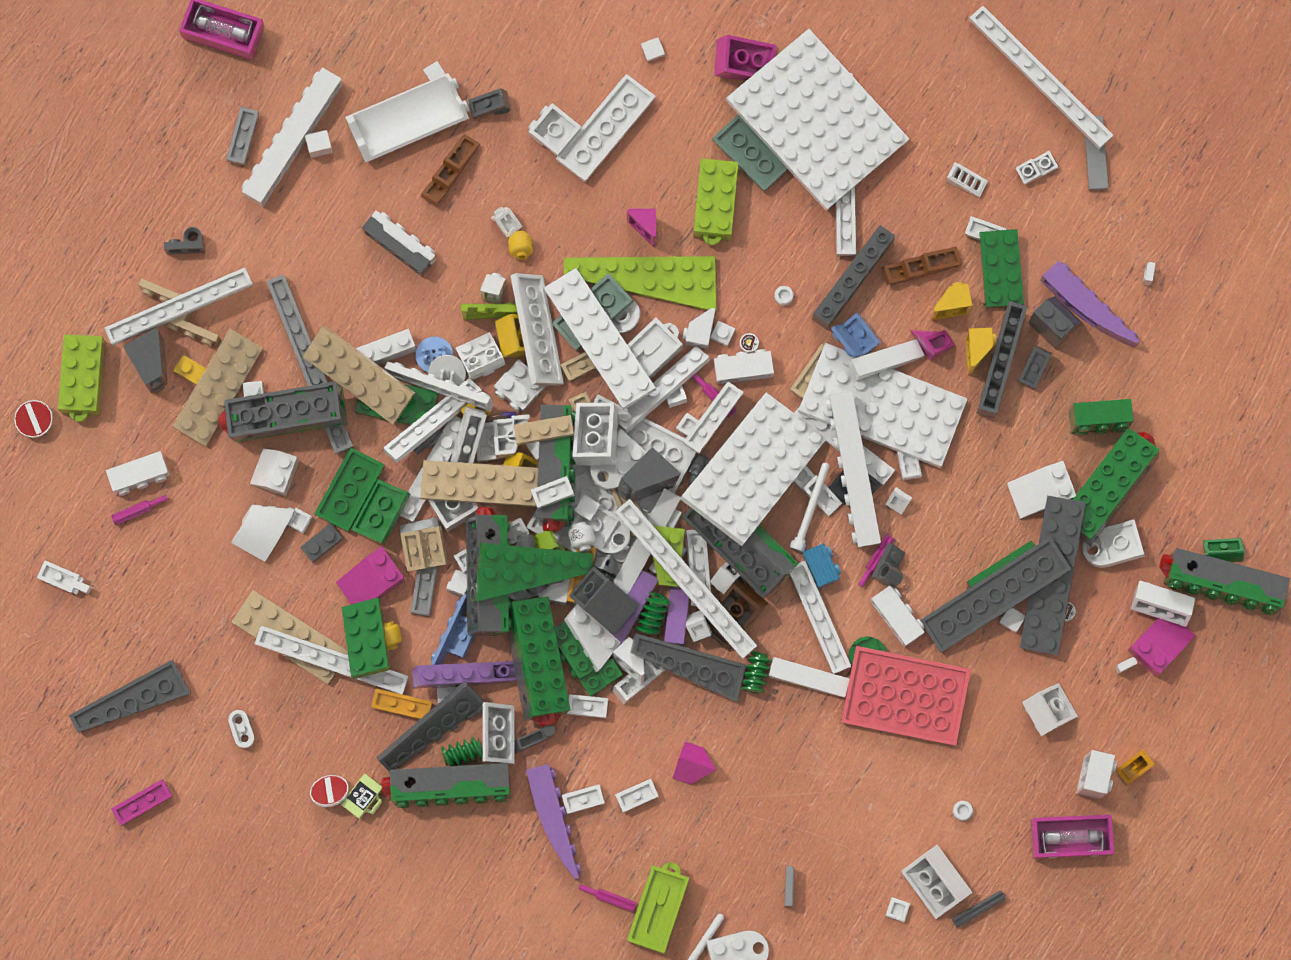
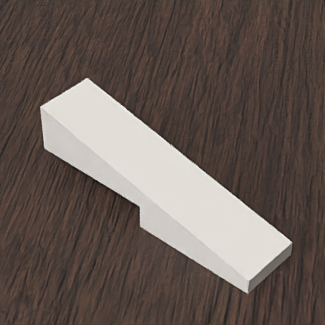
M917 339L851 359L849 366L856 381H859L887 369H895L923 358L925 355Z
M805 466L793 482L811 498L818 476L814 475ZM823 484L816 505L827 516H830L842 502Z
M645 660L644 682L642 684L630 675H627L613 687L612 691L624 705L666 670Z
M776 657L773 658L769 677L772 679L804 686L811 690L843 698L847 694L849 678Z

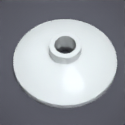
M634 301L612 321L619 333L630 331L638 323L640 308Z

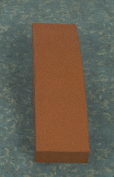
M464 134L444 158L443 164L433 175L432 181L421 193V197L437 207L460 176L480 143Z
M957 247L923 253L921 256L904 259L899 263L884 265L881 269L888 286L961 266L962 262Z

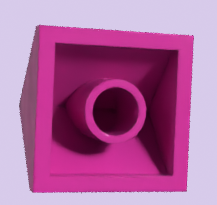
M628 209L627 222L654 247L656 245V209Z

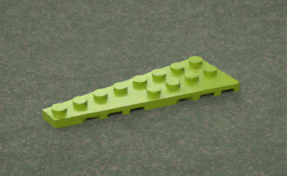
M715 256L564 258V275L576 268L585 282L597 284L609 273L624 291L657 300L674 302L679 305L683 304L696 309L709 310L714 308L716 312Z

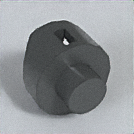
M606 554L604 557H597L594 561L593 566L601 573H606L605 576L611 581L616 578L619 572V565L615 557Z

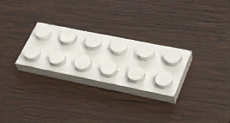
M626 74L556 157V161L586 183L656 99V96Z
M515 273L511 275V281L531 385L560 386L564 384L547 294L544 290L543 275Z

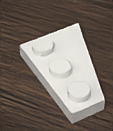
M577 604L564 620L576 640H579L584 648L583 652L586 657L590 658L594 665V670L598 672L621 642Z

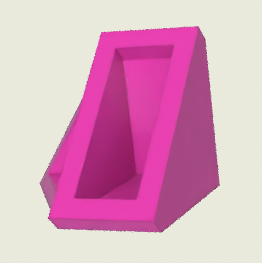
M910 330L930 361L955 346L945 330L940 332Z
M685 741L673 779L691 785L716 771L703 747Z

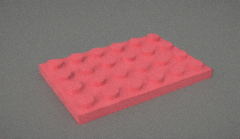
M856 646L841 723L956 746L971 669Z

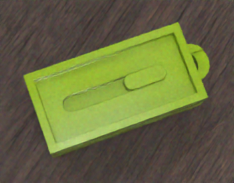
M701 159L693 237L703 238L704 242L708 245H717L721 240L731 241L738 162Z
M64 335L58 410L62 414H69L72 420L76 422L85 421L89 415L100 416L106 341L102 336Z
M669 862L663 865L662 868L652 865L627 942L665 954L689 882V877L680 875L681 871L677 864ZM667 869H673L675 872L668 871Z

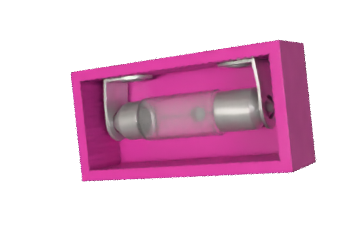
M190 0L179 32L183 39L253 60L265 26L260 18L203 0Z
M1112 814L1042 817L1030 820L1033 859L1112 856L1114 854Z

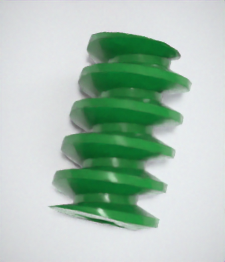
M650 591L648 593L652 595V598L646 597L645 599L650 605H643L647 612H641L645 619H638L642 626H636V629L653 635L660 633L659 627L663 625L661 620L665 618L664 613L668 610L667 605L670 604V600L660 593Z
M751 651L750 654L754 657L748 658L751 664L746 666V669L750 672H745L744 674L748 679L742 682L747 687H741V690L755 694L764 693L765 690L761 688V685H767V682L762 679L769 677L765 670L771 669L766 664L772 663L773 660L768 658L766 654Z
M471 737L470 743L463 739V746L457 741L455 748L448 744L447 751L441 746L446 767L447 765L454 766V762L458 766H462V760L469 764L470 757L476 762L477 755L483 759V750L479 738L476 741Z

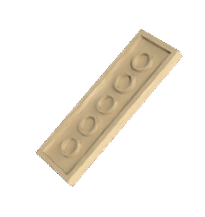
M325 325L321 327L303 355V358L339 383L391 424L397 422L415 392Z
M230 328L172 425V428L199 444L206 446L219 424L220 414L225 409L224 400L235 397L263 348Z
M424 460L420 499L536 507L531 490L538 487V468Z
M252 590L232 620L234 625L257 638L260 627L264 626L348 655L346 649L254 590ZM281 654L327 685L330 684L336 675V672Z

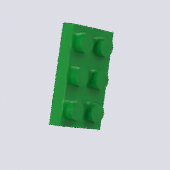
M377 479L350 530L385 545L411 494Z

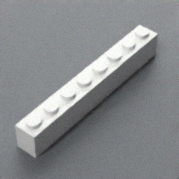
M323 67L320 72L317 71L314 74L312 84L303 91V98L294 105L292 115L284 120L280 133H276L272 139L273 144L264 151L262 161L254 166L252 176L249 180H245L242 185L243 196L262 208L305 144V135L312 133L343 85L340 77Z
M853 392L830 395V400H826L828 412L832 411L833 419H830L831 428L836 430L837 435L833 439L835 449L840 451V456L837 457L839 468H843L844 475L841 476L842 486L847 488L848 493L844 497L846 506H850L851 509L848 519L849 524L854 525L855 532L851 533L853 544L857 543L858 547L881 543Z

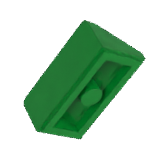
M1241 538L1203 540V551L1206 556L1228 562H1242L1245 552Z

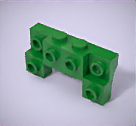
M564 621L555 627L560 658L563 663L568 662L571 667L568 669L574 679H579L589 696L596 695L623 676L613 659L607 661L596 672L593 668V663L589 657H586L583 652L584 648L579 640H576L566 622Z

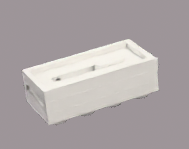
M657 318L651 321L627 344L650 380L683 349V344L677 339L679 336L678 328L672 323L663 325Z

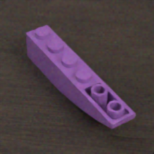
M1058 260L1042 276L1040 281L1082 320L1122 343L1132 347L1138 344V335L1133 330H1128L1124 326V321L1118 316L1115 317L1110 312V307L1105 303H1101L1097 299L1096 293L1091 289L1088 290L1084 286L1082 279L1078 276L1075 277L1065 263H1061Z
M513 661L420 665L412 669L413 689L455 687L464 681L469 686L517 681Z
M549 764L528 769L526 772L542 826L560 860L573 878L578 880V875L582 873L579 862H574L573 856L577 854L574 843H569L568 837L572 835L569 824H564L563 818L567 816L564 805H559L558 799L562 797L559 787L554 786L553 780L557 779L554 768L550 769Z

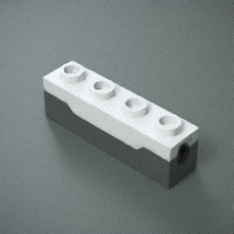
M375 211L362 226L363 233L423 277L436 261L434 250L427 245L425 247L419 243L420 240L413 234L409 236L405 233L404 227L400 224H393L390 221L391 218L384 212L380 214L378 211Z

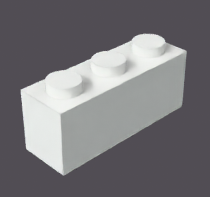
M409 329L356 348L377 365H382L416 352Z
M766 349L756 350L755 353L751 354L739 352L736 353V356L722 354L714 358L717 385L726 384L727 382L734 383L772 378L774 375L771 351H766Z
M466 406L450 459L451 462L473 463L487 416L485 411Z
M161 451L106 470L112 490L115 495L119 494V496L129 494L130 490L135 488H146L152 482H163L167 480L166 477L170 476Z
M1139 581L1134 592L1131 609L1186 627L1192 616L1195 598Z
M888 586L874 596L870 602L902 646L906 648L924 634L923 629L925 627L919 619L915 620L912 616L913 611L907 603L904 605L900 598L902 596L899 591Z

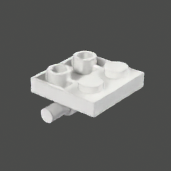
M490 332L455 348L471 380L492 374L494 370L505 365L504 358Z

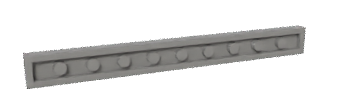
M285 275L266 281L307 385L327 383L324 373L303 358L311 344V340ZM345 425L325 428L336 455L349 450L351 447L353 448Z

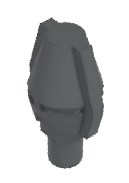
M438 429L416 447L414 451L419 454L424 449L433 446L443 432Z
M697 454L691 462L688 470L691 476L689 485L694 482L707 466L708 457L705 455Z

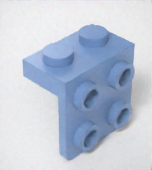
M859 312L855 313L844 324L834 325L831 328L833 331L832 335L838 342L841 341L845 346L844 351L850 357L857 358L867 355L881 343Z

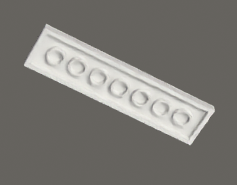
M576 268L544 287L545 292L623 410L656 391V387Z

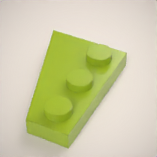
M515 303L461 304L463 320L503 318L509 314H518Z
M654 526L673 550L682 558L685 529ZM653 557L658 585L678 587V584Z

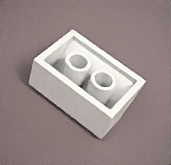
M483 702L484 764H514V705Z
M938 845L931 848L901 871L935 919L972 893Z

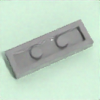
M240 107L226 157L227 162L245 166L260 114L259 111Z

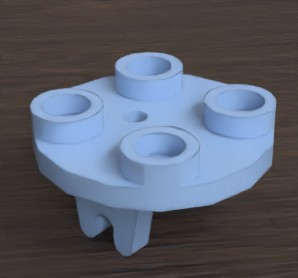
M429 337L418 345L416 361L422 371L428 373V368L434 358L442 355L453 356V350L445 339Z

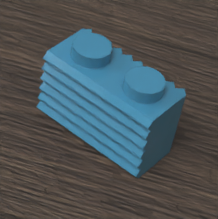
M822 543L803 552L802 556L804 561H806L817 589L839 581L841 571L838 564L834 565L832 562L833 553L829 546L826 547Z

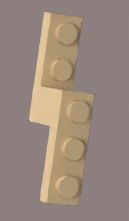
M142 278L140 280L139 287L142 293L149 297L155 295L159 297L161 302L180 295ZM192 312L166 323L168 329L175 332L178 330L185 332L184 335L191 339L195 337L202 339L201 342L208 346H212V344L218 346L220 343L219 335L188 322Z

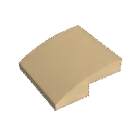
M441 526L400 533L407 571L448 564Z

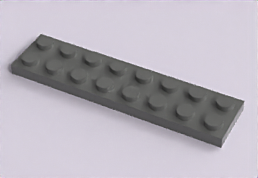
M1047 495L1039 543L1051 536L1072 570L1029 597L1020 648L1059 655L1087 502Z
M1050 536L920 621L940 653H942L1066 574L1072 568Z

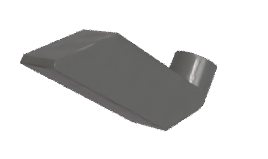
M547 725L514 740V755L550 739L555 734V728L552 725Z

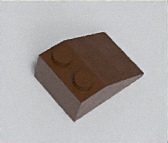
M741 579L733 582L719 599L720 604L744 631L748 629L768 605V602ZM706 618L712 632L711 637L726 650H729L731 645Z

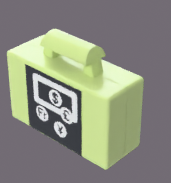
M364 774L341 805L360 820L366 812L373 815L382 804L381 799L378 797L382 792V786ZM375 800H377L378 802L375 804L372 810H370L369 808L371 807V805L375 802Z

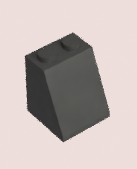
M1054 296L1046 299L1033 312L1029 324L1056 349L1082 322Z
M156 327L123 346L150 393L160 392L168 384L164 339Z
M652 447L621 478L617 491L622 499H630L632 502L662 492L664 488H673L681 473Z
M594 566L569 595L583 610L614 635L623 627L626 620L635 613L639 606L634 599Z

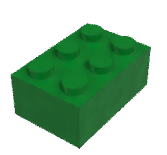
M1131 399L1073 403L1069 410L1071 434L1076 433L1077 436L1088 435V432L1106 434L1107 431L1112 430L1115 433H1123L1134 421Z

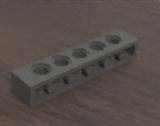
M879 225L815 310L812 320L828 330L892 245L895 239L894 234Z
M1010 301L1007 304L977 414L995 418L997 415L1027 306Z

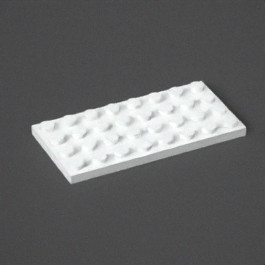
M825 343L798 413L831 425L830 419H833L832 411L828 412L826 400H830V395L852 391L862 438L941 468L967 398L894 369H887L856 381L849 366L851 359H854V357L848 356L843 349Z
M766 392L680 499L743 546L822 446L826 438Z

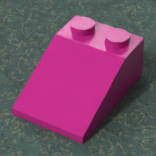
M725 35L717 39L714 76L748 80L776 57V45Z
M380 547L364 558L336 583L350 604H355L374 598L380 599L404 583L405 579L384 548Z
M1158 618L1127 651L1157 677L1196 635L1185 626Z

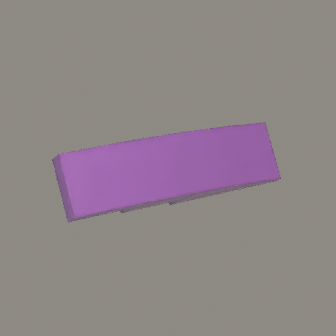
M641 570L628 593L639 604L635 613L626 620L623 627L615 635L609 631L621 642L619 646L627 639L644 608L643 605H646L647 601L645 599L651 595L648 592H652L658 582L657 577L644 570Z
M671 586L665 642L684 645L689 597L679 586Z

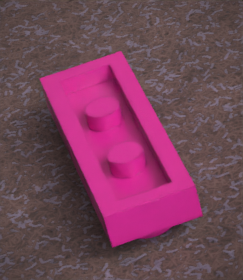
M162 779L111 808L120 826H123L173 796Z

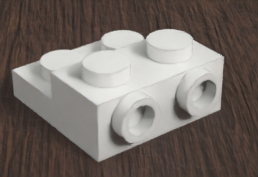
M552 103L549 107L545 106L540 112L541 117L537 121L533 120L528 126V135L541 146L544 145L558 156L581 129V126Z
M518 359L511 369L505 372L494 385V390L500 399H507L510 402L509 405L518 412L520 410L524 413L547 385H531L529 369Z

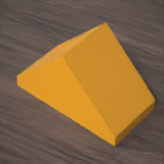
M1142 749L1118 767L1116 771L1125 783L1129 785L1155 764Z

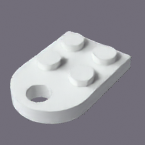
M621 429L617 433L615 465H591L590 475L593 482L606 490L618 488L621 478L647 452ZM605 472L608 475V480L601 482L598 480L597 475Z
M601 506L591 522L577 515L572 523L574 525L586 522L587 525L592 526L596 539L592 547H596L598 551L604 554L613 555L620 553L627 547L630 540V530L617 515ZM622 535L625 541L623 544L617 545L613 541L614 537Z
M1135 520L1105 527L1091 547L1083 542L1082 549L1085 559L1088 563L1098 568H1106L1145 557ZM1091 547L1098 548V552L1095 555L1088 554V550Z
M742 931L706 941L710 960H767L769 953L767 941L761 934L755 931ZM757 942L763 945V951L759 954L753 951V945Z

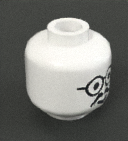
M586 522L572 525V529L569 530L568 535L573 549L580 552L591 550V546L596 542L592 526L587 525Z

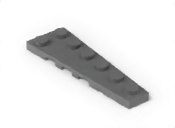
M640 634L634 635L631 654L724 698L737 702L746 664Z
M171 660L72 713L69 717L77 732L81 733L188 696L191 692L174 660Z
M464 681L376 758L389 772L411 759L415 754L426 749L427 744L433 740L438 741L441 739L442 734L452 729L453 731L459 727L458 724L465 719L469 720L482 712L483 702L485 701Z

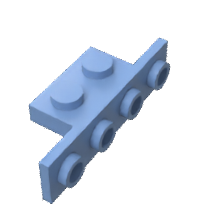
M465 594L462 595L461 599H458L455 613L448 620V628L440 637V645L431 657L432 665H441L447 653L465 659L475 635H467V618L464 617L467 611V595Z

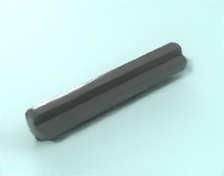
M998 891L957 915L952 921L956 927H960L1001 903L1006 897L1002 891Z

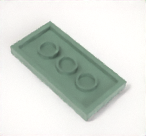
M739 115L734 117L712 138V141L732 161L738 162V167L763 192L767 191L788 171L786 166Z
M609 273L590 289L611 321L634 302ZM560 315L552 324L578 352L582 346Z

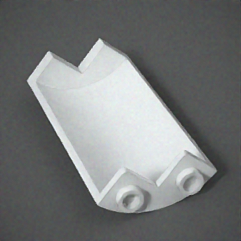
M449 73L346 116L348 126L365 163L469 119L467 112L470 110L466 101H462L456 89L459 86L456 79H452Z

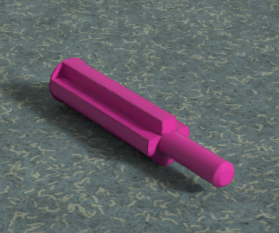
M695 373L692 378L703 388L702 391L713 402L719 392L710 383L706 384ZM733 407L727 417L733 416L737 410Z
M164 495L150 502L148 500L112 514V521L115 525L121 524L151 511V507L167 501L168 497Z
M885 534V537L867 564V570L858 583L860 587L864 586L871 573L874 572L887 544H893L895 541L890 535Z
M582 884L578 888L581 891L596 896L598 900L632 913L637 905L635 901L600 888L595 890Z

